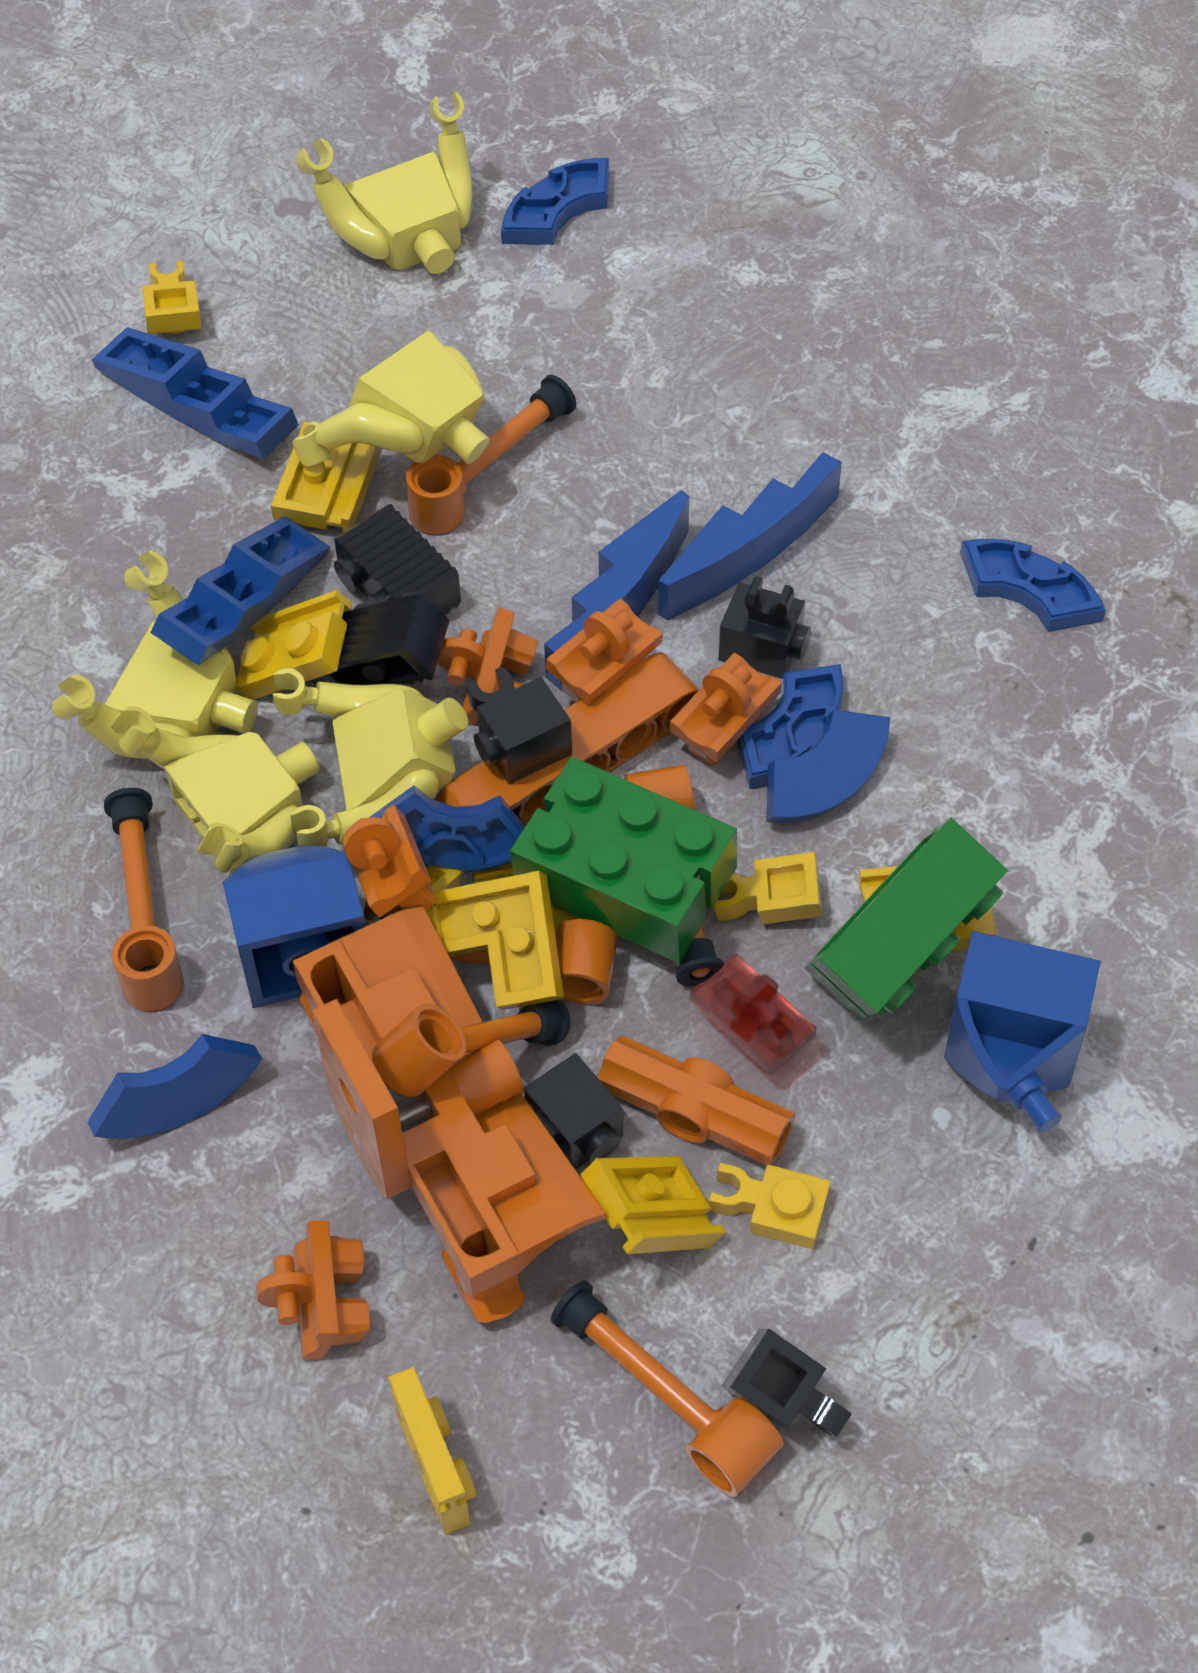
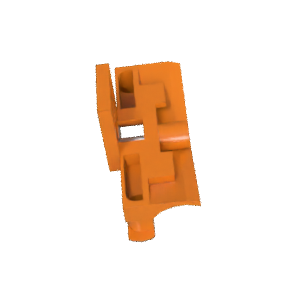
M423 905L400 910L293 960L297 983L303 992L299 1000L318 1038L329 1094L364 1168L386 1199L412 1188L445 1247L441 1256L462 1299L477 1322L488 1323L509 1316L523 1304L526 1296L519 1286L518 1274L537 1255L570 1233L606 1219V1213L522 1095L524 1088L518 1069L510 1053L498 1039L479 1050L465 1053L458 1062L422 1094L416 1096L418 1102L400 1111L398 1110L395 1101L387 1089V1085L383 1082L373 1064L372 1052L375 1045L416 1007L422 1004H432L442 1008L456 1020L460 1027L482 1022ZM427 1116L428 1121L402 1133V1127Z

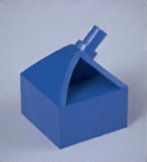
M300 845L261 854L248 860L223 881L236 943L253 1008L300 997L303 992L297 983L293 960L366 927L351 864L344 851L316 845Z
M972 931L955 1001L944 1058L955 1071L979 1090L994 1099L1005 1102L1010 1101L1016 1110L1023 1109L1040 1133L1052 1129L1060 1122L1062 1117L1044 1093L1069 1088L1088 1025L1101 961Z

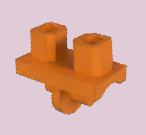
M620 598L604 612L596 611L587 617L583 623L584 628L546 659V670L562 682V690L574 701L577 702L582 699L589 705L662 643L663 633L656 627L641 621L633 613L629 605Z
M498 607L492 627L483 633L480 644L476 643L477 633L475 631L462 629L459 637L444 639L438 664L448 671L447 681L450 684L460 686L464 684L465 677H470L469 681L475 680L482 691L493 693L499 690L496 684L495 669L503 667L506 670L525 676L535 656L538 640L512 629L511 626L515 613ZM513 681L515 689L524 685ZM467 687L462 707L467 714L468 723L475 726L478 721V714L470 705Z
M735 652L720 668L711 669L702 681L703 687L670 721V732L687 743V749L690 753L709 765H716L781 693L782 682L780 680L757 672L743 657Z
M395 804L384 811L382 818H361L346 831L343 837L344 853L349 862L355 867L369 907L379 917H382L393 908L398 912L423 905L424 909L427 910L435 904L437 898L432 886L429 884L431 878L406 817Z
M309 1220L306 1225L307 1238L295 1244L293 1248L294 1257L291 1255L275 1257V1274L268 1275L257 1282L256 1291L257 1301L260 1304L277 1308L279 1324L292 1325L299 1321L302 1360H322L331 1345L362 1342L370 1329L368 1302H366L365 1298H336L334 1283H357L363 1274L364 1254L362 1240L330 1236L329 1221Z

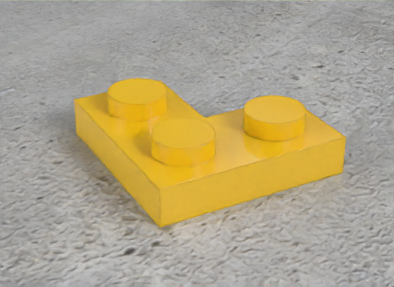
M534 871L434 892L437 900L434 905L425 911L449 957L488 949L497 1008L506 1010L564 999L547 874L541 871Z

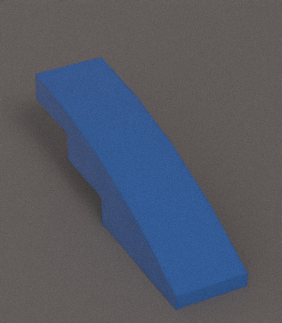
M126 327L92 359L97 370L143 401L177 421L223 444L261 459H265L299 425L292 408L253 396L245 378L208 367L201 350Z
M822 452L793 488L773 478L742 515L722 505L659 579L658 615L669 620L719 596L763 568L789 547L838 498L842 462Z
M680 490L598 552L599 577L572 596V623L544 643L546 678L560 691H562V682L546 670V659L584 628L583 623L585 619L593 612H604L621 598L638 617L658 589L659 579L673 564L689 532V495L683 490Z
M284 516L233 544L225 563L197 578L188 598L161 612L150 633L199 666L231 644L265 616L326 557L330 546Z

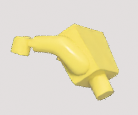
M457 92L452 93V102L455 107L453 116H445L440 112L437 95L429 105L432 119L442 126V133L438 134V157L433 151L343 186L337 175H330L328 170L334 159V152L332 146L326 140L318 139L314 141V148L320 157L319 165L310 160L305 148L297 152L296 165L301 172L314 176L316 182L312 184V187L333 231L361 253L373 259H383L392 269L403 270L422 262L430 273L438 274L444 272L454 262L455 255L453 250L457 249L461 244L460 229L465 228L470 221L473 197L472 179L464 131L457 128L456 120L459 119L464 111V101Z
M428 330L359 377L348 408L321 423L314 421L309 423L303 430L304 436L296 437L292 444L300 462L304 466L321 463L331 455L333 448L350 443H364L402 453L416 463H425L448 447L466 464H471L484 452L490 440L473 425L484 398L481 383L464 355L455 347L444 346Z
M149 551L139 556L141 564L148 570L149 579L144 576L140 568L133 566L125 571L124 581L133 591H148L150 596L147 601L157 619L161 612L184 599L172 584H163L168 576V566L163 556L157 552ZM155 621L151 623L105 704L95 701L93 685L88 679L80 675H71L58 684L59 689L66 692L69 696L62 695L52 702V711L57 718L66 720L78 715L79 725L107 749L123 757L138 759L148 758L140 752L130 756L123 753L119 746V741L124 735L114 732L111 728L118 716L128 706H135L146 711L154 720L157 728L188 737L216 735L220 726L243 734L250 732L258 711L256 700L237 695L238 691L234 689L237 682L235 664L226 647L198 666L150 633Z
M284 668L274 673L275 687L282 690L290 689L295 691L291 694H273L274 706L280 713L294 715L302 711L307 704L314 705V712L335 717L332 723L346 810L335 813L333 820L326 821L325 813L317 806L304 805L296 808L291 813L290 818L292 830L297 833L298 846L316 845L326 847L328 839L335 838L337 844H343V837L346 831L361 818H369L413 785L434 800L437 793L453 779L456 769L450 739L467 729L469 725L465 710L455 699L448 697L437 704L423 697L418 690L397 684L351 685L318 681L316 688L305 686L304 677L295 669Z
M135 706L126 707L112 724L111 728L114 732L124 735L119 741V746L123 753L130 756L140 752L165 770L172 799L202 838L197 851L201 855L209 854L216 857L214 866L220 872H228L230 875L248 860L261 854L290 848L296 840L297 833L292 830L290 817L296 808L303 806L298 784L320 772L316 757L303 741L275 756L258 733L247 732L239 736H181L157 728L152 717L146 711Z

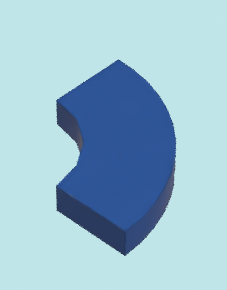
M609 158L584 159L558 166L549 170L548 177L539 181L531 188L524 187L511 201L506 210L501 228L502 244L554 245L558 230L570 218L589 210L607 208Z
M1002 539L962 541L960 555L976 597H1001L1018 602L1035 613L1048 632L1103 622L1106 609L1101 598L1086 578L1065 561L1059 564L1048 557L1032 552L1031 545Z
M841 664L783 673V694L776 708L760 722L752 724L737 740L749 789L768 785V764L774 759L798 757L812 750L821 739L827 715L833 710H841L843 696Z
M833 710L827 715L823 735L812 750L798 757L776 758L768 764L766 822L787 823L811 819L829 812L856 793L866 783L881 760L889 734L890 717Z
M415 785L370 816L382 818L384 811L395 804L405 815L427 868L429 865L444 868H466V872L482 871L511 863L510 850L526 827L501 795L480 805L454 807L432 800Z
M202 1034L186 1053L165 1066L142 1073L117 1072L87 1123L94 1137L109 1139L143 1137L176 1128L207 1113L232 1095L255 1071L262 1061V1057L255 1045Z

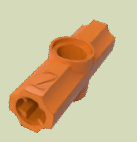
M623 1035L618 1040H613L603 1058L602 1066L597 1076L611 1095L654 1114L658 1123L679 1139L696 1144L704 1143L706 1139H709L764 1165H772L778 1160L787 1143L795 1120V1112L735 1086L734 1080L725 1070L708 1060L690 1057L681 1062Z

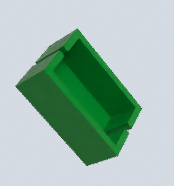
M571 756L544 797L545 811L537 808L510 850L513 876L534 871H541L547 874L551 906L580 919H589L603 923L612 928L617 936L680 964L706 920L705 907L710 910L713 909L737 869V828Z
M950 817L922 839L806 964L804 969L858 1019L876 1013L880 1017L887 1012L892 1014L916 989L917 985L909 979L916 970L920 968L924 971L930 965L935 967L960 941V938L953 930L961 922L967 925L972 919L978 920L1001 897L1004 892L996 884L1009 870Z

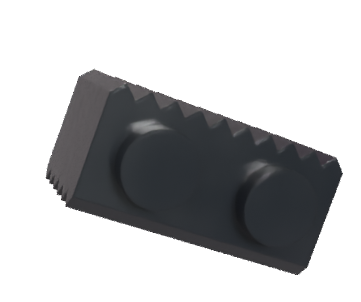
M388 504L334 538L337 560L334 561V569L339 579L351 591L359 588L368 597V603L377 604L397 599L405 592H423L444 614H448L451 608H457L461 603L459 574L456 568L451 567L449 561L444 560L442 554L437 553L434 545L430 546L427 538L423 539L421 533L416 532L414 526L410 525L407 519L403 518L392 504Z
M405 592L397 599L377 604L361 603L356 605L353 610L343 612L342 619L347 623L338 668L336 672L321 676L325 682L351 685L397 684L405 686L406 683L414 685L415 681L423 683L424 679L433 680L450 620L423 592Z

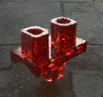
M737 953L713 977L698 984L690 991V1000L769 1075L775 1072L816 1036L817 1027L778 992V983L769 975H759Z

